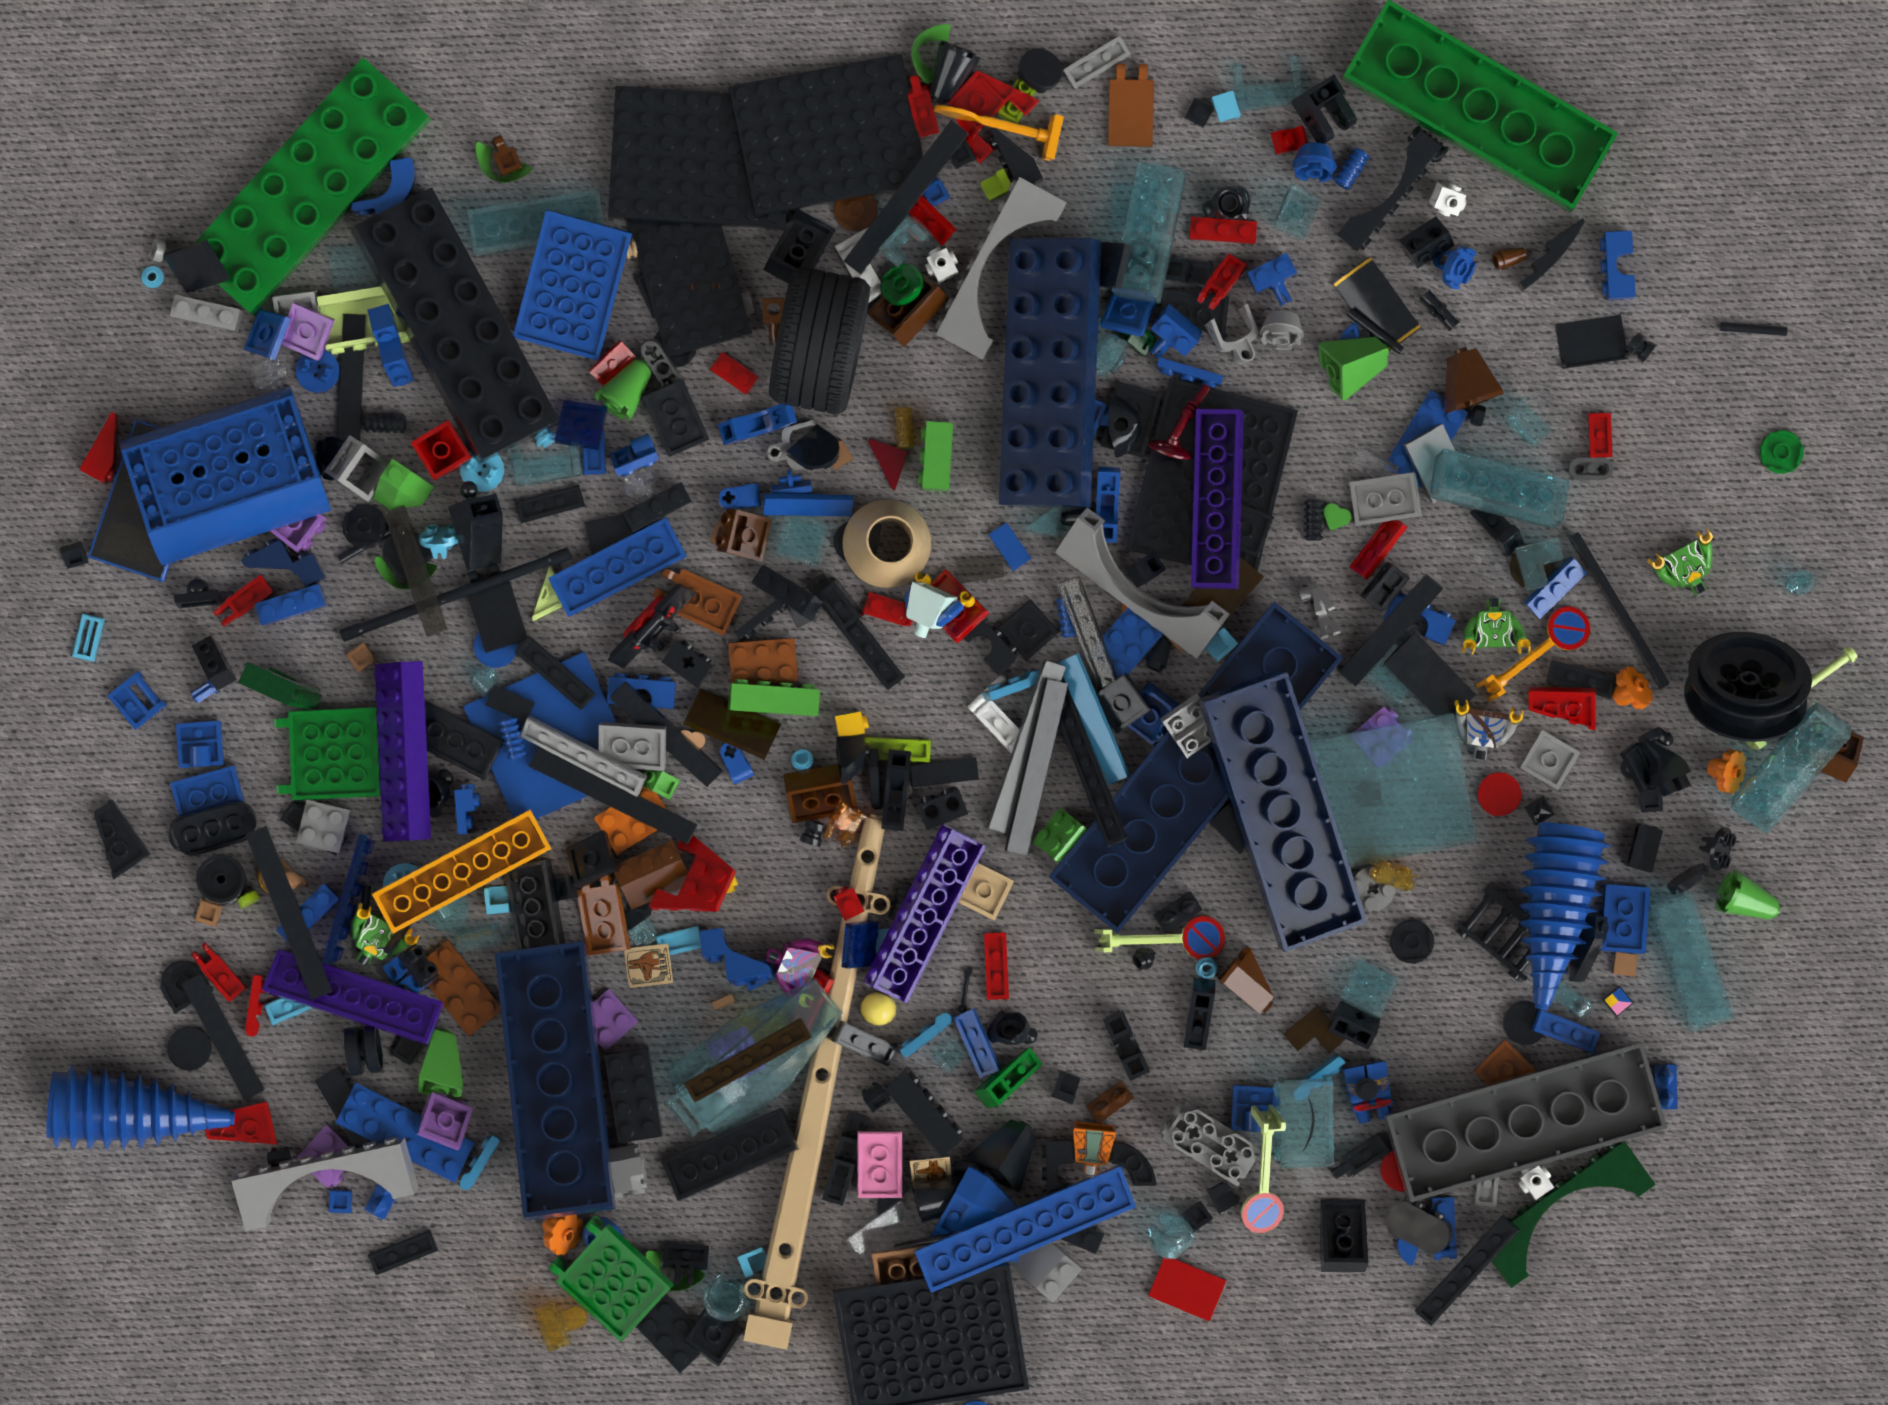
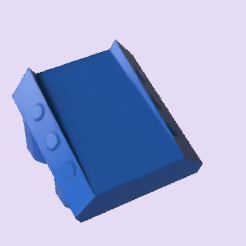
M1148 682L1142 689L1141 694L1151 705L1152 709L1128 725V727L1155 746L1167 731L1160 718L1180 704L1161 691L1155 684Z

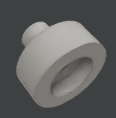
M155 239L150 250V260L161 262L163 255L172 251V249L166 248L165 241Z

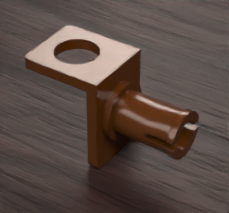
M783 297L762 299L763 323H769V342L776 343L785 302ZM770 303H777L780 306V311L768 312L767 307Z

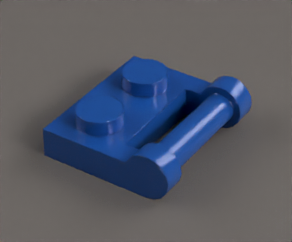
M140 671L134 673L107 695L135 730L139 729L167 706L164 700H160L143 680V675ZM133 684H136L152 703L153 707L150 710L147 709L130 688Z

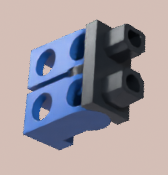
M416 943L382 967L393 984L407 975L396 987L405 989V984L411 992L417 994L421 993L426 986L439 976L436 965L428 961L425 957V950ZM391 967L396 970L397 975L392 972Z

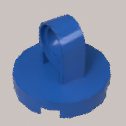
M1461 245L1453 252L1447 250L1433 259L1434 266L1443 271V283L1452 289L1458 290L1461 283L1467 284L1476 268V262L1473 261V258L1477 255L1474 249ZM1443 255H1448L1445 265L1441 266L1440 258Z

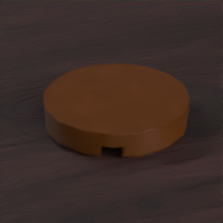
M873 195L836 201L834 204V216L838 224L852 232H860L870 227L878 214L877 203Z

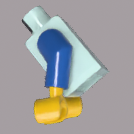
M921 572L915 574L917 582H912V585L904 595L907 610L906 616L908 619L917 622L914 634L926 638L929 628L941 629L964 609V606L972 607L975 603L974 596L965 600L969 596L967 591L961 592L960 601H957L958 597L931 586L930 576L926 574L924 577Z

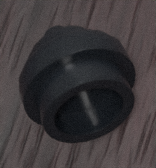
M1140 948L1132 955V959L1139 970H1147L1153 966L1156 953L1149 949Z

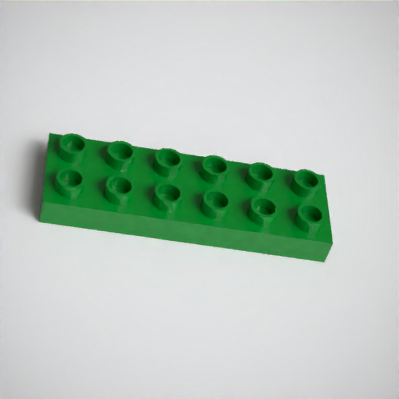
M1387 0L1341 79L1570 213L1575 209L1618 135V132L1391 0Z
M364 57L194 242L195 244L205 240L208 241L230 276L227 281L218 285L253 316L352 208L351 203L357 202L390 166V161L396 160L431 121V118Z

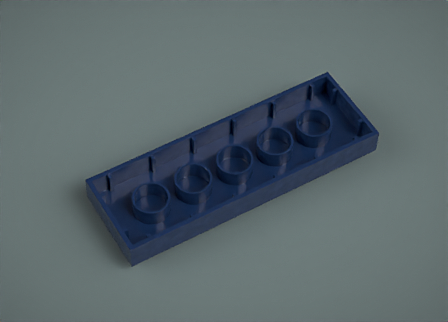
M1093 238L1010 239L999 505L1010 507L1091 508L1102 241Z
M1279 669L1198 699L1278 948L1286 953L1366 923L1367 919L1288 672Z
M583 941L495 953L523 1218L526 1221L616 1209L587 947Z

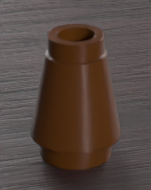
M1524 247L1497 249L1496 252L1492 253V261L1497 270H1505L1527 259Z

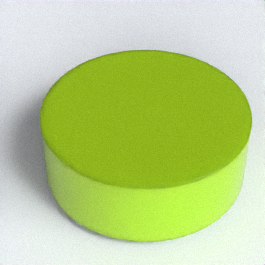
M254 890L241 896L237 903L243 909L257 902L260 896Z

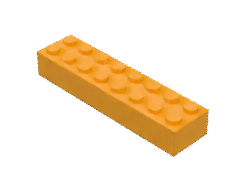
M528 809L371 894L392 933H395L547 852L551 847L533 813Z

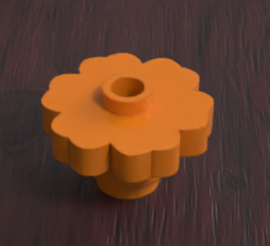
M1626 666L1616 674L1618 686L1615 687L1612 697L1619 706H1627L1632 703L1635 709L1640 710L1649 706V703L1653 701V692L1649 688V682L1642 673H1637L1634 667Z
M1728 749L1723 753L1722 758H1712L1709 761L1707 773L1713 779H1717L1716 786L1719 791L1734 794L1735 791H1738L1746 772V767L1744 766L1746 757L1742 751Z
M577 1214L546 1218L542 1225L545 1233L543 1238L545 1247L556 1255H565L568 1249H574L581 1239L579 1233L584 1228L583 1220Z

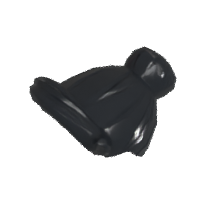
M1242 186L1223 187L1214 194L1212 200L1206 201L1203 204V213L1209 218L1218 216L1224 220H1233L1242 217L1244 220H1248L1250 208L1249 193Z
M447 769L439 770L437 775L428 776L430 817L438 818L442 815V808L447 803L450 795L449 786L453 783L454 777Z
M1003 1010L998 1012L987 1033V1037L992 1043L1000 1042L1006 1045L1033 1044L1038 1036V1032L1035 1028L1030 1027L1024 1015L1019 1012L1005 1013Z

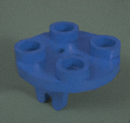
M324 350L321 360L318 361L303 354L297 361L296 377L301 386L310 392H327L338 381L340 366L334 355Z

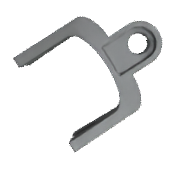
M1248 304L1238 309V312L1247 325L1249 332L1245 337L1237 341H1223L1215 319L1204 325L1220 352L1233 351L1234 361L1239 365L1247 364L1254 359L1255 350L1251 341L1259 334Z
M811 420L784 428L782 431V442L773 444L768 448L767 454L769 459L774 462L787 460L789 466L795 471L805 469L789 458L786 451L791 447V434L794 430L815 426L816 422ZM774 449H778L780 451L778 456L774 457L772 454Z
M1317 582L1309 583L1307 587L1298 589L1302 603L1310 599L1314 602L1315 614L1318 615L1321 640L1328 638L1326 628H1330L1333 635L1340 634V630L1328 616L1325 609L1326 606L1328 611L1335 609V606L1321 587L1318 586Z

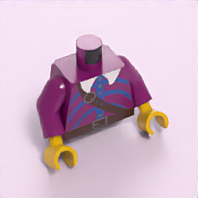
M808 937L793 940L791 943L785 942L781 952L770 948L765 958L767 961L775 964L773 972L782 990L793 999L798 1000L799 1005L803 1008H809L804 1004L806 997L813 1001L812 996L803 994V992H807L821 957H832V955L826 953V948L834 949L832 944L823 945L821 942Z

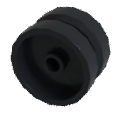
M221 854L211 856L201 864L197 871L196 882L198 890L204 899L213 905H232L246 891L247 878L245 871L240 863L231 856ZM224 876L225 882L222 884L218 883L217 879H221Z
M365 1025L361 1036V1032L356 1026L345 1028L344 1051L350 1075H362L365 1071V1063L371 1074L382 1072L383 1052L379 1029Z

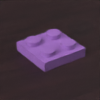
M293 302L288 314V318L291 320L281 345L317 361L321 360L335 319L298 302Z
M610 989L593 1002L597 1042L607 1051L638 1020Z

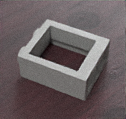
M349 435L324 472L369 502L376 491L379 478L389 465V462ZM366 453L375 461L356 487L346 479L363 454Z

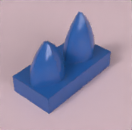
M1653 1065L1654 1084L1661 1108L1678 1109L1677 1065Z
M378 1184L364 1210L385 1220L396 1199H393L391 1193Z

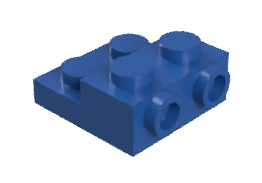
M475 784L459 785L460 790H454L458 835L471 834V829H474V817L470 816L469 812L478 811V806H481V794L476 793Z

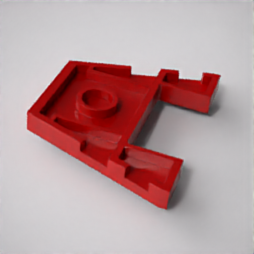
M977 70L947 103L950 107L975 113L977 116L993 118L1009 100L1025 116L1034 109L1040 100ZM956 119L958 125L969 133L966 137L967 142L973 150L977 162L981 164L995 150L979 134L985 125L977 121Z
M694 835L689 844L679 841L677 848L680 851L696 856L677 896L657 889L649 907L657 911L659 909H669L670 911H678L680 909L718 912L736 871Z

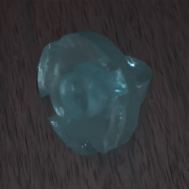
M1118 335L1108 336L1097 343L1096 375L1099 377H1108L1106 374L1110 371L1115 373L1127 356V353L1124 351L1127 343Z
M462 896L427 915V921L432 927L440 931L449 932L458 929L465 923L468 917V900L465 896Z

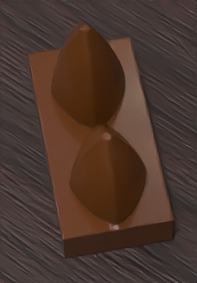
M1120 1080L1085 1107L1096 1122L1101 1123L1133 1100L1134 1097Z

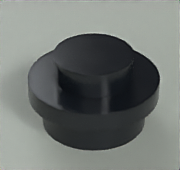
M1362 1078L1357 1082L1355 1091L1359 1098L1371 1100L1376 1096L1378 1087L1374 1080Z

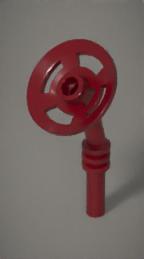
M1203 384L1192 401L1185 405L1180 419L1166 440L1149 441L1148 446L1161 454L1173 458L1190 459L1191 454L1179 445L1180 440L1178 438L1189 419H1192L1196 414V409H1199V405L1210 391V387Z

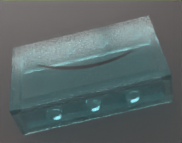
M1331 1074L1322 1075V1079L1283 1080L1282 1077H1277V1084L1273 1085L1274 1098L1278 1097V1105H1274V1107L1286 1122L1285 1131H1274L1275 1140L1279 1141V1148H1275V1161H1279L1281 1168L1334 1166L1333 1080Z

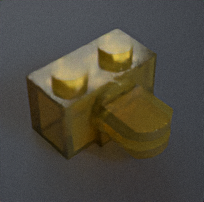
M557 1300L538 1306L533 1310L548 1352L569 1345L571 1340L568 1332L583 1327L588 1319L586 1310L580 1306L560 1311Z

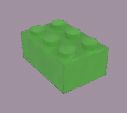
M927 421L926 426H922L921 441H925V449L920 448V463H924V469L919 471L918 485L922 486V491L949 492L953 423Z

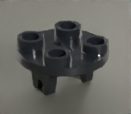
M335 436L326 437L324 440H319L316 444V462L320 475L329 481L335 479L324 471L344 444L340 438Z
M1721 827L1714 838L1702 837L1701 840L1706 842V845L1699 846L1700 850L1710 854V866L1713 870L1727 869L1729 867L1731 847H1734L1736 843V835L1732 834L1728 827Z

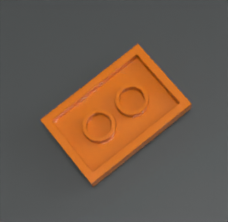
M642 787L638 796L667 809L657 793ZM612 807L594 817L600 829L607 832L610 845L616 855H619L657 831V829Z

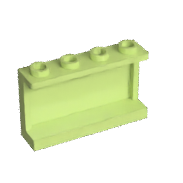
M381 286L317 297L320 313L335 319L325 345V349L331 351L332 354L344 353V348L353 347L354 351L367 349L366 345L375 344V347H378L367 310L386 304L390 305L394 314L401 342H410V338ZM343 314L366 315L364 339L342 342Z

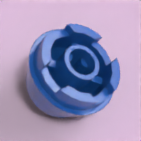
M1316 142L1303 144L1292 163L1295 169V176L1306 182L1308 178L1319 179V183L1332 179L1333 172L1337 168L1331 148Z

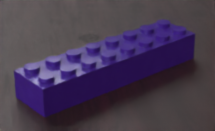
M1196 409L1191 587L1195 589H1239L1244 412L1240 409Z
M423 661L375 664L374 677L376 682L375 699L377 703L376 721L378 724L377 743L379 746L378 765L380 768L379 786L381 790L383 842L431 839Z

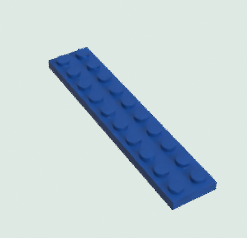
M1117 1165L915 1249L914 1253L928 1289L932 1293L1136 1208V1204L1120 1165Z

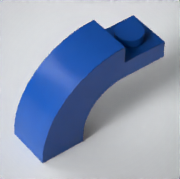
M1098 467L1095 514L1105 520L1103 530L1106 542L1117 543L1121 468Z

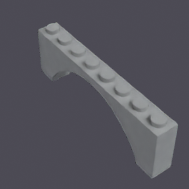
M1019 177L1018 181L1015 179L1012 181L1008 189L1011 192L1008 200L1003 199L997 210L1001 212L997 220L992 219L987 228L990 234L986 240L982 238L976 249L980 252L976 259L972 258L966 268L969 271L966 279H960L956 290L959 291L955 299L953 297L950 298L945 307L948 310L945 318L940 317L935 326V329L938 330L936 335L982 360L994 339L989 337L984 327L978 303L979 280L986 260L994 248L1014 231L1039 221L1053 220L1057 222L1067 204L1066 201Z
M1086 508L1077 518L1055 553L1197 659L1225 622L1229 613L1213 601L1203 606H1176L1152 598L1139 590L1123 575L1110 554L1103 530L1105 520L1089 508Z
M390 1137L385 1139L383 1143L376 1144V1141H372L356 1149L355 1146H349L338 1153H334L332 1150L324 1152L321 1156L313 1158V1155H308L300 1158V1161L297 1162L286 1160L280 1162L279 1166L271 1167L268 1164L259 1167L256 1171L250 1172V1169H245L237 1172V1175L231 1182L245 1231L267 1227L272 1221L271 1213L283 1190L298 1178L315 1171L337 1169L363 1175L391 1193L393 1199L414 1195L419 1187L405 1138L397 1139V1137Z

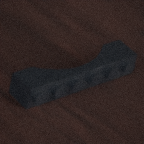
M1420 130L1407 146L1405 170L1400 183L1391 196L1374 210L1350 217L1337 235L1356 251L1360 248L1365 250L1372 241L1369 236L1373 231L1378 233L1386 224L1383 219L1388 213L1391 216L1400 206L1397 203L1402 196L1406 198L1414 189L1411 184L1416 178L1419 181L1428 171L1425 168L1430 161L1435 163L1442 154L1439 151L1442 146Z

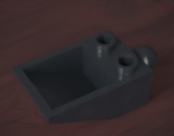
M465 481L460 487L461 495L467 498V500L448 507L467 571L495 563L499 564L501 563L503 513L497 494L476 498L478 488L472 481Z

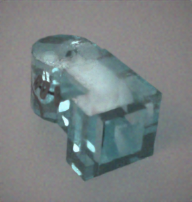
M1560 981L1553 1000L1568 1011L1585 1019L1594 1004L1563 981Z

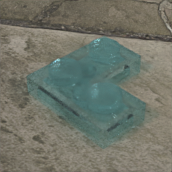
M1558 537L1515 548L1526 592L1548 587L1549 584L1543 565L1564 559Z

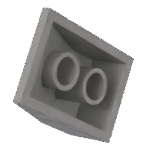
M1053 1242L1021 1255L1017 1263L1007 1261L1052 1303L1055 1302L1082 1270L1078 1263Z

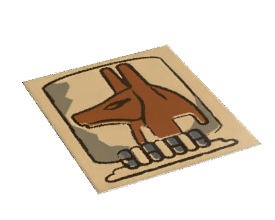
M668 943L624 950L630 988L673 983Z
M950 1157L910 1161L912 1182L952 1176Z

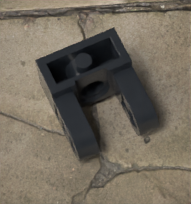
M1335 74L1290 101L1317 143L1326 144L1334 138L1333 129L1321 111V108L1324 106L1337 126L1342 130H1348L1357 122L1353 110L1343 95L1346 92Z

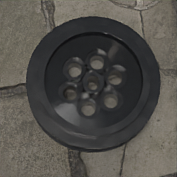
M1728 632L1707 639L1692 653L1688 665V677L1684 686V699L1693 717L1714 733L1739 741H1769L1789 734L1802 722L1807 710V697L1812 686V675L1804 658L1788 644L1760 633Z

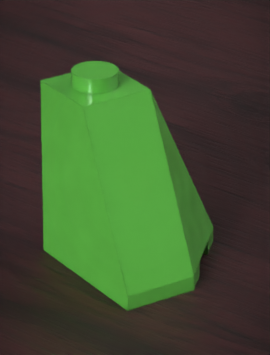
M1377 337L1319 343V362L1322 369L1326 368L1327 374L1331 379L1328 381L1331 390L1342 401L1347 400L1388 366V347Z
M392 459L379 478L373 499L391 511L417 507L424 504L435 487Z
M434 1029L419 1075V1093L430 1095L432 1092H440L446 1096L447 1094H453L452 1096L454 1097L462 1096L463 1081L456 1035L449 1030Z

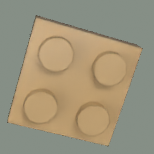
M978 863L958 903L995 921L1014 881Z

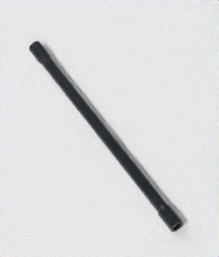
M568 547L549 553L547 556L368 621L340 629V635L342 640L346 642L362 636L364 633L543 568L572 559Z

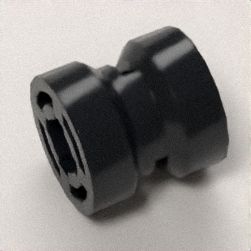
M1638 332L1625 350L1629 353L1637 354V359L1643 363L1656 345L1651 341L1646 342L1644 336Z
M806 819L804 825L806 829L801 834L800 841L820 847L822 843L821 836L825 833L827 825Z

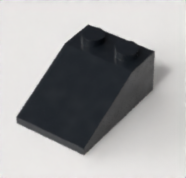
M796 209L763 270L788 284L793 271L798 268L809 267L814 270L836 229L800 209Z
M1321 1200V1272H1365L1369 1263L1365 1200Z

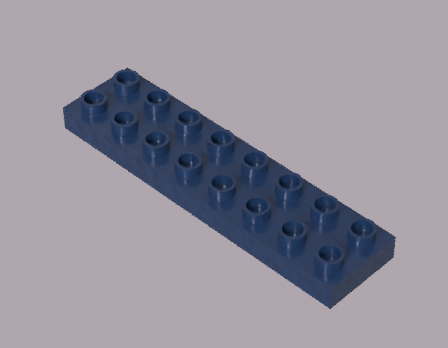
M1274 601L1198 695L1202 698L1282 669L1288 672L1299 710H1301L1343 657ZM1167 731L1113 797L1128 840L1108 848L1095 819L1048 876L1117 934L1229 798L1212 741L1186 758Z

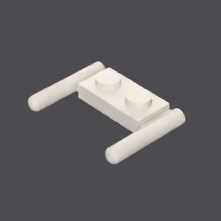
M868 228L835 246L843 262ZM844 262L852 278H862L871 287L869 302L882 296L880 290L881 282L871 264L861 275Z
M1000 675L992 684L1001 683L1003 685L1007 679L1004 675ZM981 693L967 708L1012 753L1020 729L993 701L984 700Z

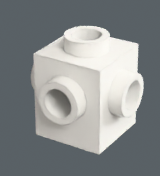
M1437 182L1429 203L1437 208V212L1450 217V214L1458 216L1459 212L1466 205V195L1461 191L1462 188L1455 184L1449 183L1446 186Z
M938 247L929 252L930 256L926 258L928 263L925 264V268L930 277L935 276L938 284L958 274L955 266L958 261L953 251L948 252L947 248L941 250ZM943 261L945 265L940 267L937 263Z
M1540 1166L1521 1170L1522 1174L1518 1176L1521 1180L1518 1183L1525 1194L1529 1192L1535 1200L1554 1188L1549 1180L1551 1175L1545 1166L1541 1168ZM1537 1177V1181L1532 1183L1533 1178Z

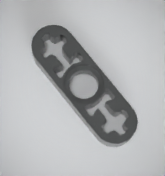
M649 338L642 343L641 354L662 387L671 383L668 377L672 373H674L671 377L673 382L682 378L658 340ZM647 345H650L651 347L656 346L655 354L659 358H657L654 362L651 361L655 358L652 352H646L648 348ZM661 362H665L669 365V371L660 373L656 366Z

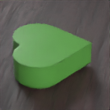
M1333 503L1326 505L1323 511L1329 531L1349 524L1352 518L1351 513L1347 509H1340L1338 505Z

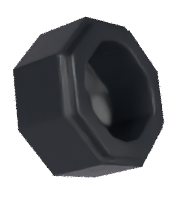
M1477 404L1473 407L1470 414L1471 425L1482 426L1486 413L1485 406Z

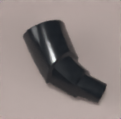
M962 1175L911 1182L916 1207L922 1223L941 1218L962 1179Z

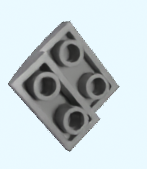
M1195 694L1160 718L1186 758L1211 742L1198 701L1200 699L1198 694Z

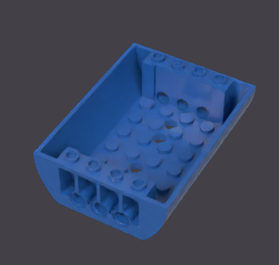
M291 386L120 441L121 452L149 539L162 566L332 511ZM261 446L270 448L267 456L261 457L258 455V449ZM240 453H246L248 460L240 464L236 461V457ZM195 468H205L204 476L200 478L193 475ZM175 474H182L184 476L181 484L176 485L172 483V477Z

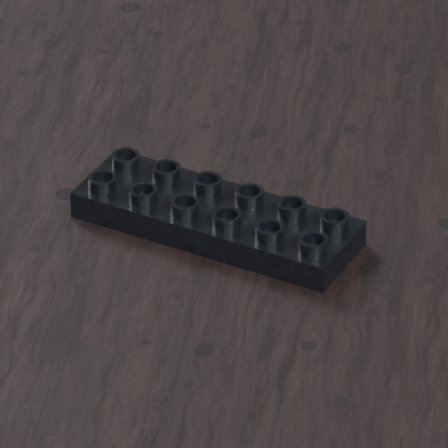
M432 187L354 225L351 231L478 464L515 447L547 428L550 429L557 425L560 420Z

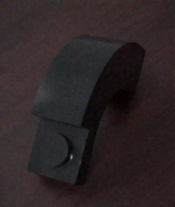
M889 749L881 829L904 830L911 751Z

